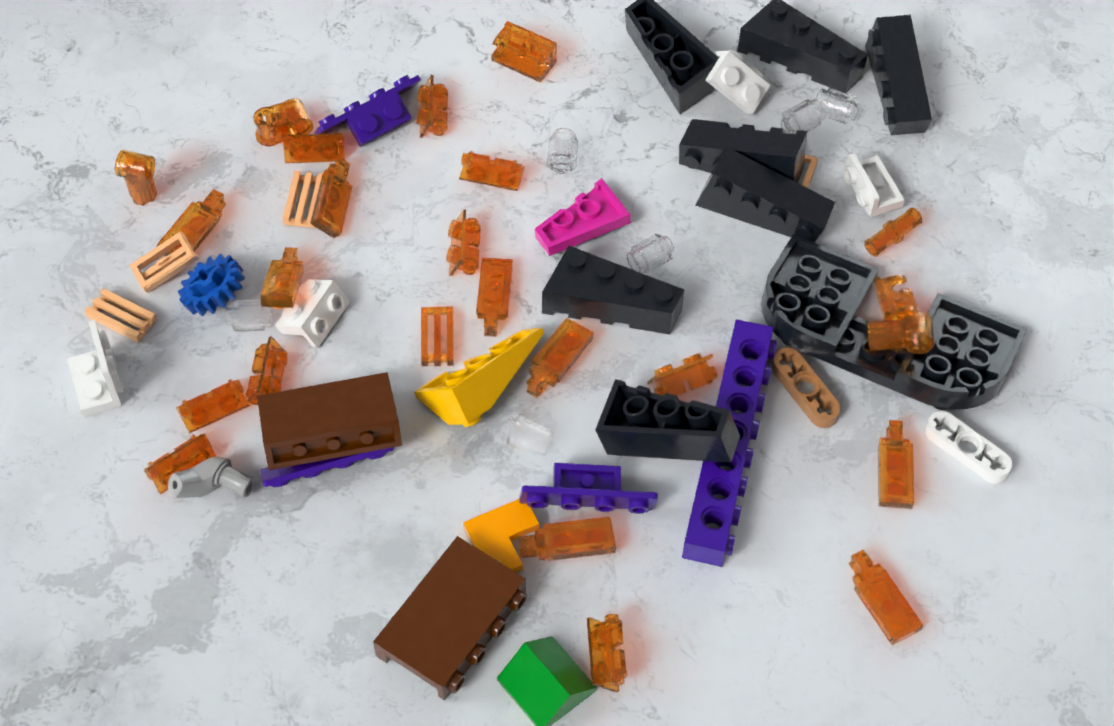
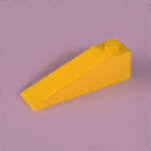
M543 329L520 330L489 348L490 354H482L475 358L471 357L462 362L465 367L464 369L451 374L444 372L414 391L416 398L448 425L463 424L464 427H469L478 423L482 419L481 415L494 405L543 336Z

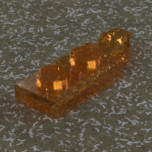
M339 158L333 164L331 163L329 168L324 171L310 224L333 239L342 233L353 188L346 180L350 163L342 158Z
M213 189L203 202L198 201L195 203L192 201L158 242L157 246L182 231L186 234L187 240L192 244L195 252L220 221L223 215L222 210L226 206L224 194ZM178 245L177 247L166 253L165 256L170 255L171 253L182 247V245Z
M285 247L282 259L271 261L260 295L261 307H274L277 309L294 307L304 273L303 261H299L297 257L298 248Z
M482 258L476 313L477 319H484V336L497 337L498 320H506L508 318L513 259Z
M566 318L532 360V366L529 369V374L532 376L527 381L528 389L526 392L538 398L547 385L554 387L557 382L559 383L593 340L594 332Z
M889 420V426L886 428V438L880 437L878 444V506L912 509L914 505L913 443H910V439H903V421Z
M610 517L543 524V528L535 530V535L519 536L518 542L521 558L539 557V560L548 561L616 552Z
M864 550L851 555L849 566L855 573L852 576L855 584L854 590L890 644L894 645L921 631L924 626L887 571L883 570L879 563L874 565Z

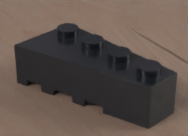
M637 0L625 8L626 31L680 115L715 89L706 81V78L719 59L716 54L654 0Z
M772 0L740 28L737 52L745 55L748 52L760 56V61L771 64L773 61L786 66V71L793 74H807L811 76V81L844 94L863 78L868 56L864 51L782 0Z
M911 14L877 17L872 29H869L865 48L883 107L884 123L888 125L891 136L924 133L932 117Z
M692 119L679 144V164L691 169L711 173L723 151L728 147L798 183L804 171L808 131L797 130L796 134L784 133L783 128L771 127L770 131L755 130L754 125L743 124L742 127L731 128L726 122Z
M726 147L709 175L695 206L788 237H792L795 234L815 243L824 231L836 202Z
M568 246L542 291V314L553 315L554 312L568 314V318L581 320L582 317L600 319L602 324L612 325V323L618 322L628 324L629 328L670 335L682 312L685 289Z
M615 379L595 429L607 455L727 463L732 462L740 438L730 410L694 400L690 403L679 400L676 395L666 393L664 396L651 393L647 387L638 385L637 388L627 386L625 381Z

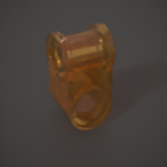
M297 98L269 107H262L253 116L254 124L258 127L255 133L256 140L259 144L268 147L294 138L304 137L312 131L314 126L303 102Z

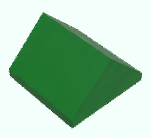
M553 636L524 642L497 677L500 685L535 726L553 725L597 691L594 683Z

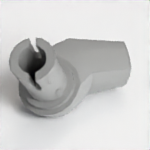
M212 457L193 468L173 473L169 478L168 489L174 498L202 497L223 485L245 498L253 491L256 479L234 469L230 459Z

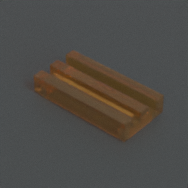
M453 306L421 307V365L428 366V363H434V366H441V363L447 362V366H454ZM447 314V354H441V315ZM428 315H434V354H428Z

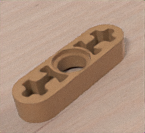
M788 347L779 349L775 353L772 363L774 375L814 425L820 428H829L835 425L840 413L838 400L797 350ZM784 360L786 363H791V362H792V363H793L792 369H791V367H790L789 365H787V364L782 366V365H781L782 361ZM808 382L813 385L815 390L811 393H803L797 388V384ZM821 407L824 411L831 410L830 415L826 412L819 413V408Z

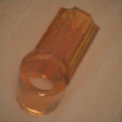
M124 149L121 150L116 158L115 174L125 179L129 195L132 197L134 204L144 206L148 202H154L158 194L153 179L155 158Z
M915 311L909 313L904 320L868 322L870 351L906 348L913 354L927 353L934 345L932 317L923 311Z

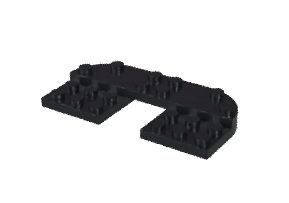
M795 234L792 235L768 274L761 301L762 313L768 326L774 327V334L785 345L939 410H961L978 407L987 403L998 394L1027 332L1026 328L937 293L913 340L855 316L877 277L878 268Z

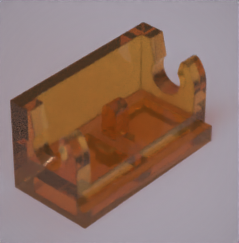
M509 21L504 24L503 29L493 41V45L497 46V48L491 55V61L540 83L557 62L556 42Z
M895 275L880 279V276L874 278L878 303L889 338L925 331L912 289L902 288L898 291L893 290L896 284L907 282L904 275Z

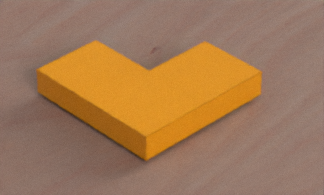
M519 499L465 521L463 526L474 547L517 573L523 570V563L511 541L538 530L539 522L531 507H528L527 504L519 503Z

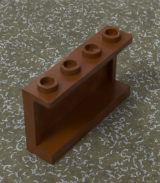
M388 372L257 396L263 446L269 470L402 446L399 420Z
M457 536L373 641L375 656L385 663H388L390 659L394 660L435 687L438 691V697L445 700L451 692L455 694L462 687L466 679L465 673L471 665L477 666L481 662L487 651L486 645L493 637L497 639L502 634L507 625L506 619L513 610L518 612L527 599L526 578Z

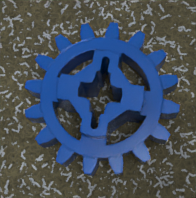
M219 254L216 260H213L210 256L205 264L199 262L194 271L187 272L190 277L181 281L183 288L178 290V294L181 296L179 300L193 315L198 312L201 316H204L208 310L214 314L218 306L225 308L229 299L236 298L234 292L243 288L240 282L245 280V276L242 273L244 270L230 255L224 257L222 254Z

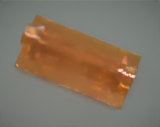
M430 75L426 84L420 86L417 94L420 109L417 114L416 123L420 125V138H423L426 131L433 132L436 136H442L448 129V112H446L448 108V90L444 84H434V75Z
M343 133L290 134L282 136L285 163L345 161V136Z
M469 151V153H463L461 165H463L459 180L518 191L525 166L518 164L517 160L510 161L500 158L490 160V156L475 154L473 151Z
M463 209L457 220L453 219L448 230V237L451 238V245L446 256V262L450 263L449 276H452L457 269L463 270V273L466 275H473L479 268V249L473 247L478 248L480 245L481 225L475 218L466 219L465 209Z
M272 336L268 338L267 344H260L259 348L255 350L251 371L254 374H261L250 376L245 394L248 398V403L252 405H258V395L280 392L282 390L281 383L284 368L287 365L288 353Z
M697 353L683 359L684 365L673 369L672 364L663 366L654 371L655 376L647 384L650 385L656 382L657 387L654 388V393L662 396L666 393L676 396L686 393L687 391L683 384L684 380H687L691 391L711 384L713 379L717 378L714 366L709 367L707 361L713 358V354L702 358L701 353Z
M229 379L227 380L228 383L191 400H183L182 405L176 407L189 434L250 406L243 394L244 390L238 379L235 381Z
M205 433L197 437L192 435L191 439L176 447L173 453H166L154 462H148V467L144 469V472L149 480L153 481L159 494L168 490L169 478L173 473L193 468L209 458L216 457Z
M617 614L606 615L603 622L588 617L587 630L592 685L617 693L619 692V685H623L625 683L624 679L628 676L625 652L622 649L615 650L616 647L624 644L623 622L619 620Z

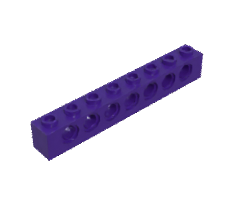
M735 320L716 407L730 410L740 438L731 463L703 461L684 541L683 559L722 567L724 555H732L736 536L729 535L731 525L738 526L742 506L735 504L737 496L744 497L748 477L742 476L743 467L749 469L751 467L754 449L748 448L750 439L756 440L760 421L754 420L755 412L762 413L766 394L760 393L761 385L768 386L772 367L766 366L767 358H774L777 341L771 340L774 327ZM740 384H747V385H749V386H748V387H744V386H741ZM733 411H741L744 414H737ZM720 466H728L732 470H724ZM721 494L726 499H717L713 495ZM714 523L720 526V528L712 529L706 524Z

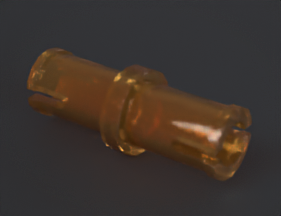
M909 208L894 221H887L883 224L882 230L864 241L866 243L864 246L868 253L877 257L893 243H900L904 240L905 234L922 224L921 214L915 208Z

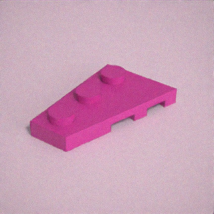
M601 178L594 183V189L587 194L582 192L578 195L573 205L567 209H560L535 228V238L548 256L566 250L568 246H576L630 224L631 217L627 209Z

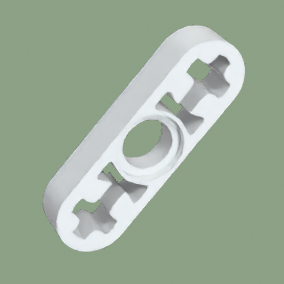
M937 411L930 415L925 427L926 436L930 441L989 483L998 484L1007 479L1012 469V460L1007 453L949 412ZM942 424L947 427V429H942L941 431L936 429V426L939 427ZM955 433H957V436H956L954 442L951 441V440H950L951 437L953 438L954 435H955ZM970 441L976 446L977 451L974 453L964 452L960 448L959 443ZM982 452H984L986 456H983L982 461H979ZM996 463L1001 465V468L996 470L990 468V465H995Z

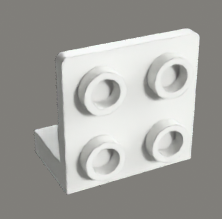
M95 320L88 323L96 350L67 358L83 417L122 406L119 393L124 392L120 375L116 369V359L112 347H110L106 331H99Z

